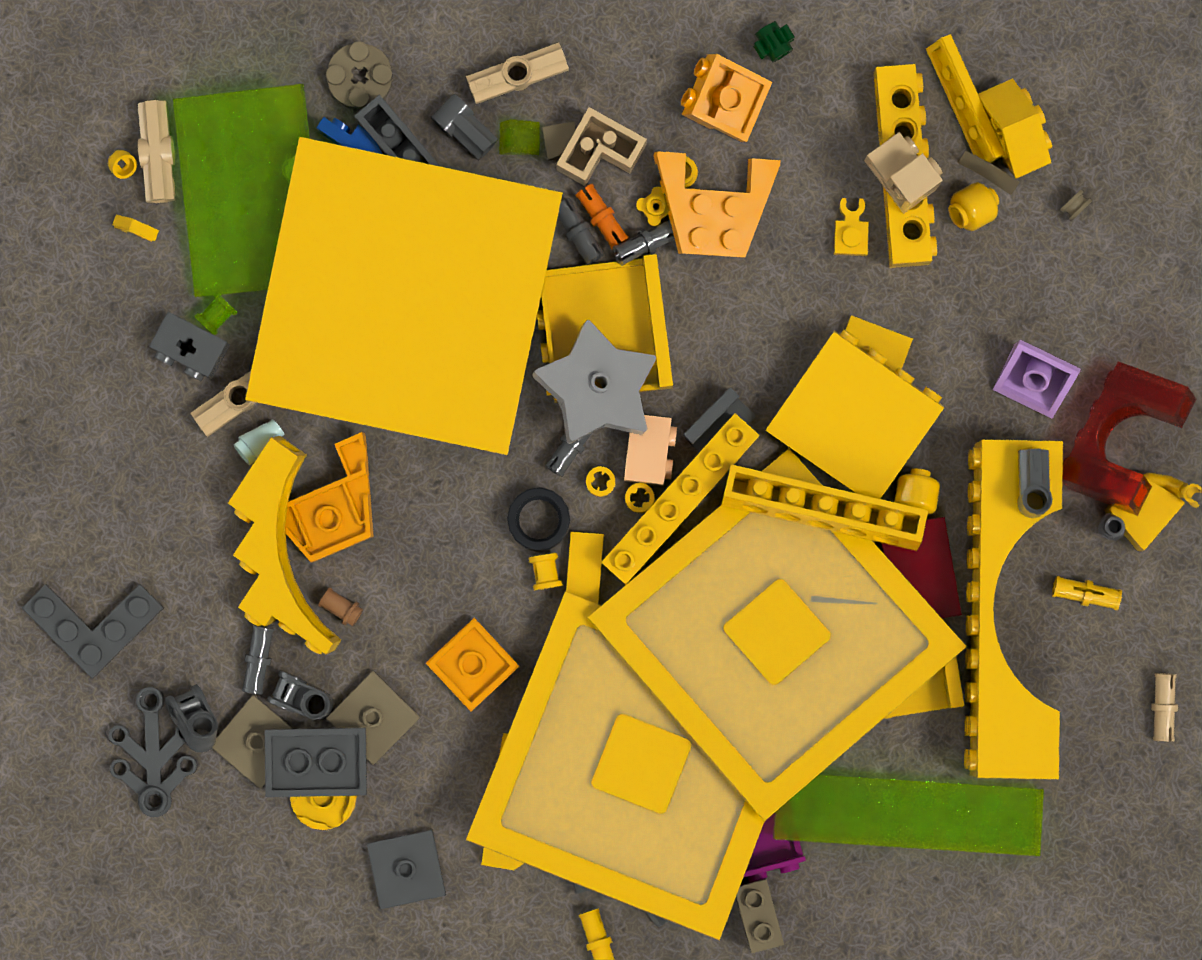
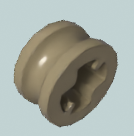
M1082 189L1060 209L1062 213L1067 212L1069 214L1070 221L1074 220L1093 201L1091 198L1087 199L1083 196L1084 191Z

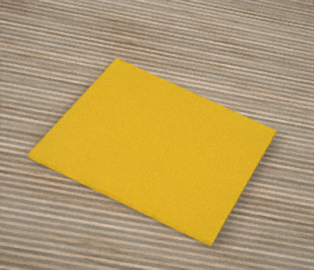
M299 137L245 400L508 455L563 193Z

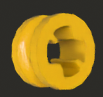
M598 466L593 468L586 477L587 489L591 494L598 497L610 494L615 487L614 474L606 467ZM602 472V476L604 473L609 476L610 480L606 483V490L599 491L600 487L597 490L592 487L591 483L595 481L594 474Z
M644 483L631 485L625 494L627 507L636 513L646 512L655 500L652 488ZM638 489H644L646 491L644 495L649 494V502H643L642 507L634 506L635 501H630V495L636 494Z

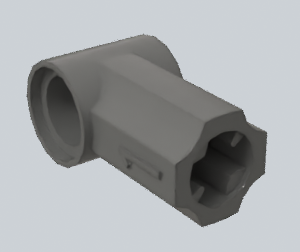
M453 94L431 116V119L444 133L451 138L454 137L479 161L493 148L498 139L473 116L474 112L456 94Z
M1019 450L1020 496L1017 503L1018 508L1024 516L1037 518L1049 510L1053 500L1049 480V450ZM1036 493L1040 495L1043 500V507L1038 510L1032 509L1027 504L1028 494Z

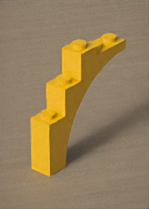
M275 436L269 439L228 502L229 505L235 508L234 514L245 522H254L233 556L240 560L239 565L245 571L253 575L259 574L238 608L244 611V617L256 626L263 625L265 627L278 620V625L281 629L291 635L298 634L306 640L305 645L317 654H322L323 652L326 655L335 651L341 639L321 622L302 595L295 581L288 558L285 533L288 499L294 479L307 454L282 436Z

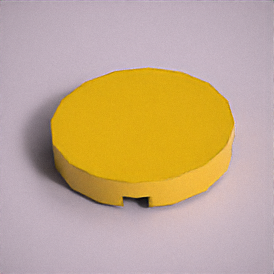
M357 796L290 797V802L300 822L312 829L328 830L340 826L349 819L355 809Z

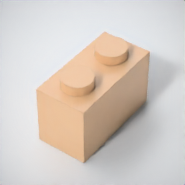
M644 415L647 430L642 435L629 432L624 482L663 486L664 479L671 480L673 460L667 459L668 446L675 447L677 427L671 426L672 418Z

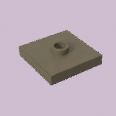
M372 671L326 719L335 728L366 727L367 760L374 765L421 717L376 672Z
M253 695L216 738L213 749L257 787L262 789L265 786V729L294 728Z

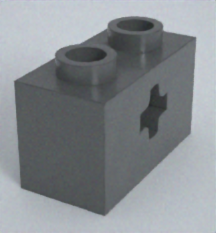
M167 312L149 347L157 351L154 356L156 359L170 366L176 361L186 366L185 374L202 381L204 376L211 380L213 379L230 344L192 323ZM193 341L192 346L196 349L194 355L187 353L184 357L185 352L181 349L182 344L189 345Z

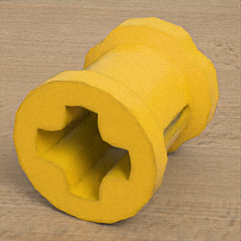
M557 553L528 558L529 563L533 564L536 581V584L533 585L534 591L563 586L562 581L558 580L555 562L558 558Z

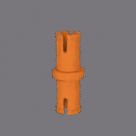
M592 183L585 187L592 200L587 198L583 190H580L575 196L591 216L590 222L593 227L597 226L610 245L611 250H613V246L619 245L613 233H616L622 243L627 241L629 236L626 235L614 218L613 214L615 212L612 207L606 206Z

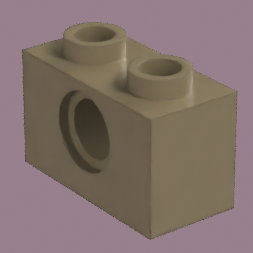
M767 879L741 883L736 895V901L751 953L784 945Z

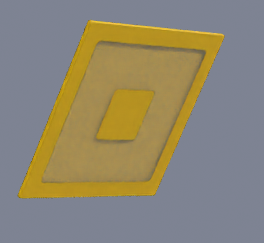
M790 448L762 470V472L822 485ZM723 505L718 507L588 617L590 622L764 822L967 647L872 540Z
M565 591L466 840L720 940L764 821L590 622L588 617L601 605Z

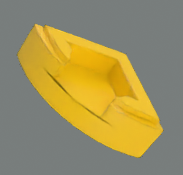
M117 214L112 224L118 230L133 233L151 242L156 240L159 230L140 221Z

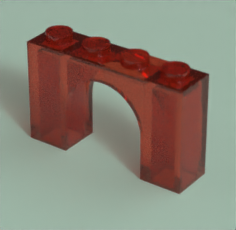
M1118 361L1114 370L1107 374L1104 389L1099 399H1096L1091 405L1090 417L1084 428L1078 431L1075 437V446L1070 456L1063 460L1062 482L1072 491L1138 516L1152 486L1143 474L1107 460L1105 452L1107 439L1111 431L1120 422L1134 416H1149L1182 428L1197 400L1189 387Z

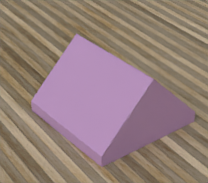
M1019 340L1014 344L993 390L1047 417L1053 418L1081 369Z

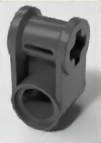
M279 670L278 676L280 679L273 695L268 696L267 702L314 720L325 719L331 714L334 703L329 693L308 684L307 681ZM315 695H320L325 701V708L319 714H314L309 709V701Z
M195 684L191 686V690L176 697L167 696L165 703L169 715L178 726L189 748L201 753L212 749L216 742L218 722L201 688ZM205 729L209 733L205 735H199L195 732V730Z

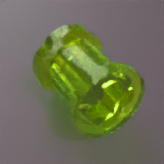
M216 293L210 305L202 313L197 312L194 317L216 336L219 333L217 329L231 315L235 316L238 312L219 293Z

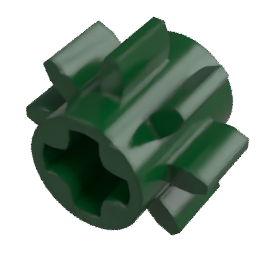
M774 21L755 33L759 41L755 42L753 47L761 60L768 56L773 63L793 51L790 43L794 41L795 36L787 24L780 28L778 23Z

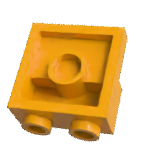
M708 54L706 58H701L694 68L693 74L697 79L693 89L688 88L682 96L681 106L685 107L682 115L709 129H716L740 142H747L772 82L719 54Z

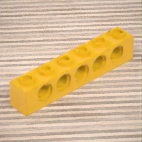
M916 64L876 67L873 76L879 146L895 135L896 127L905 126L911 131V139L919 150L916 155L920 156L923 153L928 158V139L922 138L921 126L926 125V111L924 105L919 106L918 93H923L922 73H916ZM898 93L904 94L909 100V106L906 108L896 107L892 102V96ZM883 187L890 268L929 265L932 262V256H937L936 236L930 237L929 224L934 223L933 203L928 204L926 197L903 214ZM906 224L916 225L920 230L919 238L914 240L908 239L903 233V226Z
M734 413L601 563L621 582L627 585L730 470L731 464L735 465L760 435Z
M732 464L722 501L723 506L915 551L918 550L922 542L928 510Z

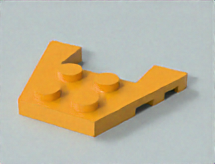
M654 152L653 157L655 165H658L662 192L665 193L670 212H668L678 254L746 257L778 173L780 160L748 159L746 193L686 189L684 187L686 153Z
M364 432L334 444L347 477L291 500L287 504L285 533L311 563L374 537L367 443Z

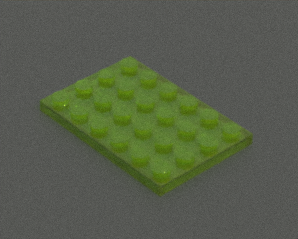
M304 84L173 99L194 296L205 297L268 290L299 137L310 139Z

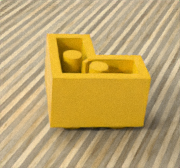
M1012 78L978 94L1005 155L1001 156L1002 160L1015 179L1052 163L1048 151L1052 148V143L1047 132L1042 127V124L1046 123L1044 113L1039 105H1033L1031 96L1026 88L1021 89Z

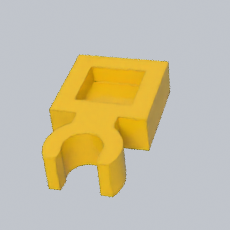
M842 198L839 209L844 216V221H835L834 255L867 256L869 222L859 221V217L865 209V201L859 198L858 209L850 211L846 207V198Z

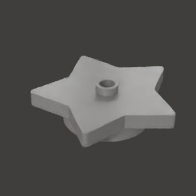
M586 320L582 325L568 356L540 367L532 374L533 378L557 399L562 409L566 440L569 444L604 427L642 435L647 430L639 390L655 363L656 356L616 349L590 320ZM594 381L600 383L602 389L598 388Z

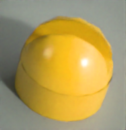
M116 150L109 156L108 166L117 178L126 179L136 171L137 161L129 152ZM120 160L126 163L123 168L117 164Z

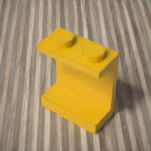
M957 657L952 659L884 719L965 706Z

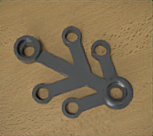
M155 687L142 689L136 697L137 707L140 711L144 712L146 750L130 737V732L125 726L117 725L109 731L111 743L120 745L147 770L146 784L130 770L131 765L126 759H116L110 765L112 776L122 779L139 795V808L149 817H160L166 814L172 804L171 792L186 776L194 774L198 768L197 760L193 756H183L178 760L177 768L161 783L162 767L186 741L180 735V730L177 726L175 734L160 750L158 711L162 709L165 699L163 693ZM149 694H154L157 697V703L153 707H149L145 702ZM117 729L125 732V738L121 742L116 741L113 737ZM185 759H189L193 763V769L190 772H185L181 767V763ZM119 762L124 763L127 768L123 775H118L115 772V765ZM153 794H157L161 798V804L158 807H153L149 802L150 796Z

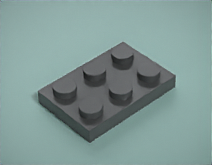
M366 727L265 729V797L367 795Z

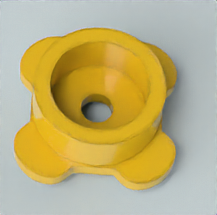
M654 187L650 195L646 198L638 199L636 203L637 210L644 213L648 218V224L651 226H658L661 220L670 212L661 187ZM658 204L659 209L655 210L653 205Z

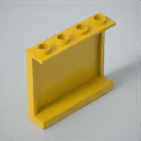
M657 254L645 255L643 258L634 259L623 266L617 261L546 270L541 294L543 310H538L537 313L539 330L546 331L547 343H540L543 363H552L568 356L582 325L586 320H590L616 349L656 356V361L639 392L673 388ZM594 381L595 385L602 389L600 383Z
M843 329L841 334L834 330L765 431L856 494L881 499L944 409V406L939 403L942 397L927 386L923 391L914 386L912 382L915 378L898 367L894 372L884 364L887 359L872 348L868 353L859 348L857 344L860 340Z

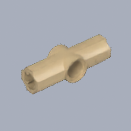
M556 43L523 56H512L506 62L468 75L466 79L475 103L479 104L514 90H524L533 83L569 71L560 44ZM516 66L523 67L527 72L525 78L519 81L512 80L508 75L510 69Z
M151 100L138 103L141 139H138V155L140 166L144 172L146 202L166 203L175 201V181L173 177L175 149L173 137L170 136L167 102Z
M251 371L240 379L230 382L223 391L190 413L207 437L241 413L250 410L257 403L247 400L242 405H235L231 399L232 393L236 389H248Z

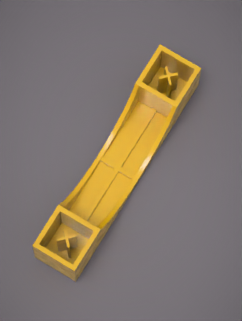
M980 440L974 444L973 450L968 452V469L974 470V481L968 483L967 490L968 503H973V514L968 516L967 535L973 536V548L967 550V569H972V581L967 582L966 601L972 602V615L966 616V635L971 636V649H966L965 667L966 669H971V682L965 683V702L971 703L970 716H965L964 721L965 736H970V749H965L964 769L970 770V776L977 778L1059 779L1060 711L1044 704L1033 696L1011 671L1001 652L996 636L993 607L997 580L1011 549L1036 522L1062 509L1063 441ZM1019 450H1049V480L1053 500L1049 510L1037 518L1024 516L1018 508L1017 503L1020 496ZM1036 493L1027 495V504L1032 509L1038 510L1043 507V500L1040 495Z

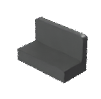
M730 387L682 437L700 452L734 413L748 425L755 419V414L738 399L740 396Z

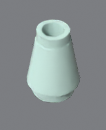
M272 419L268 423L266 422L239 436V441L234 444V448L250 466L256 461L271 437L284 436L285 434Z

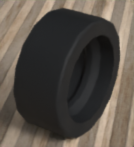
M539 487L527 489L514 499L509 507L507 521L509 531L517 543L526 549L544 551L550 550L562 542L568 533L570 515L568 506L561 496L552 490ZM531 501H547L558 512V526L554 533L547 538H531L520 527V512Z

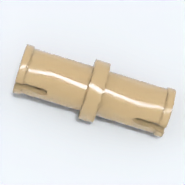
M1155 673V703H1151V710L1154 711V741H1175L1174 718L1175 712L1178 711V704H1175V681L1177 674Z

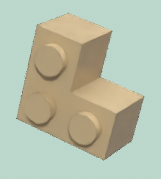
M589 107L558 160L556 169L583 186H586L601 158L631 174L646 147L647 139Z
M898 132L868 154L864 161L904 214L936 191L943 181L940 177L943 172L932 157L927 160L923 153L917 156L916 154L919 150L909 136L904 138Z

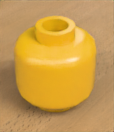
M979 182L972 183L952 195L948 207L950 218L959 228H964L968 231L977 230L995 220L998 215L997 205L999 204V197L991 187L987 188Z
M911 469L910 474L901 475L898 478L894 502L928 510V514H932L937 509L940 483L930 477L931 472L928 470Z

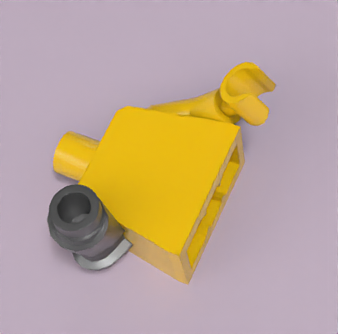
M1112 472L1100 485V488L1114 500L1104 510L1106 515L1099 522L1098 530L1108 540L1115 541L1124 535L1137 551H1144L1185 504L1182 500L1183 498L1194 508L1200 506L1198 502L1191 498L1195 493H1202V487L1198 484L1188 485L1169 475L1149 472L1143 475H1135L1126 484Z

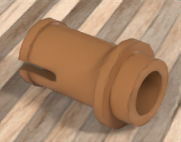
M331 588L325 592L318 605L343 620V625L349 624L354 626L363 612V609L358 607L359 603L357 601L352 603Z

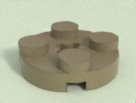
M354 42L338 50L331 58L326 72L328 86L332 95L340 104L347 108L363 109L379 94L385 99L392 86L393 75L388 58L377 47L363 42ZM364 68L369 71L365 75L368 79L365 84L360 81L354 84L351 81L354 78L352 72L355 69L361 71Z

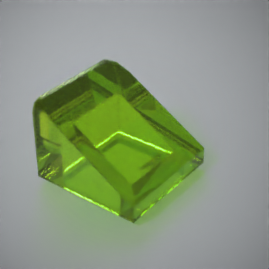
M515 119L500 122V155H539L540 122Z

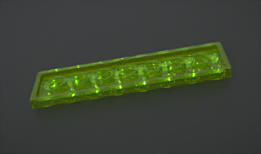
M818 775L774 813L773 839L1040 856L1044 789Z

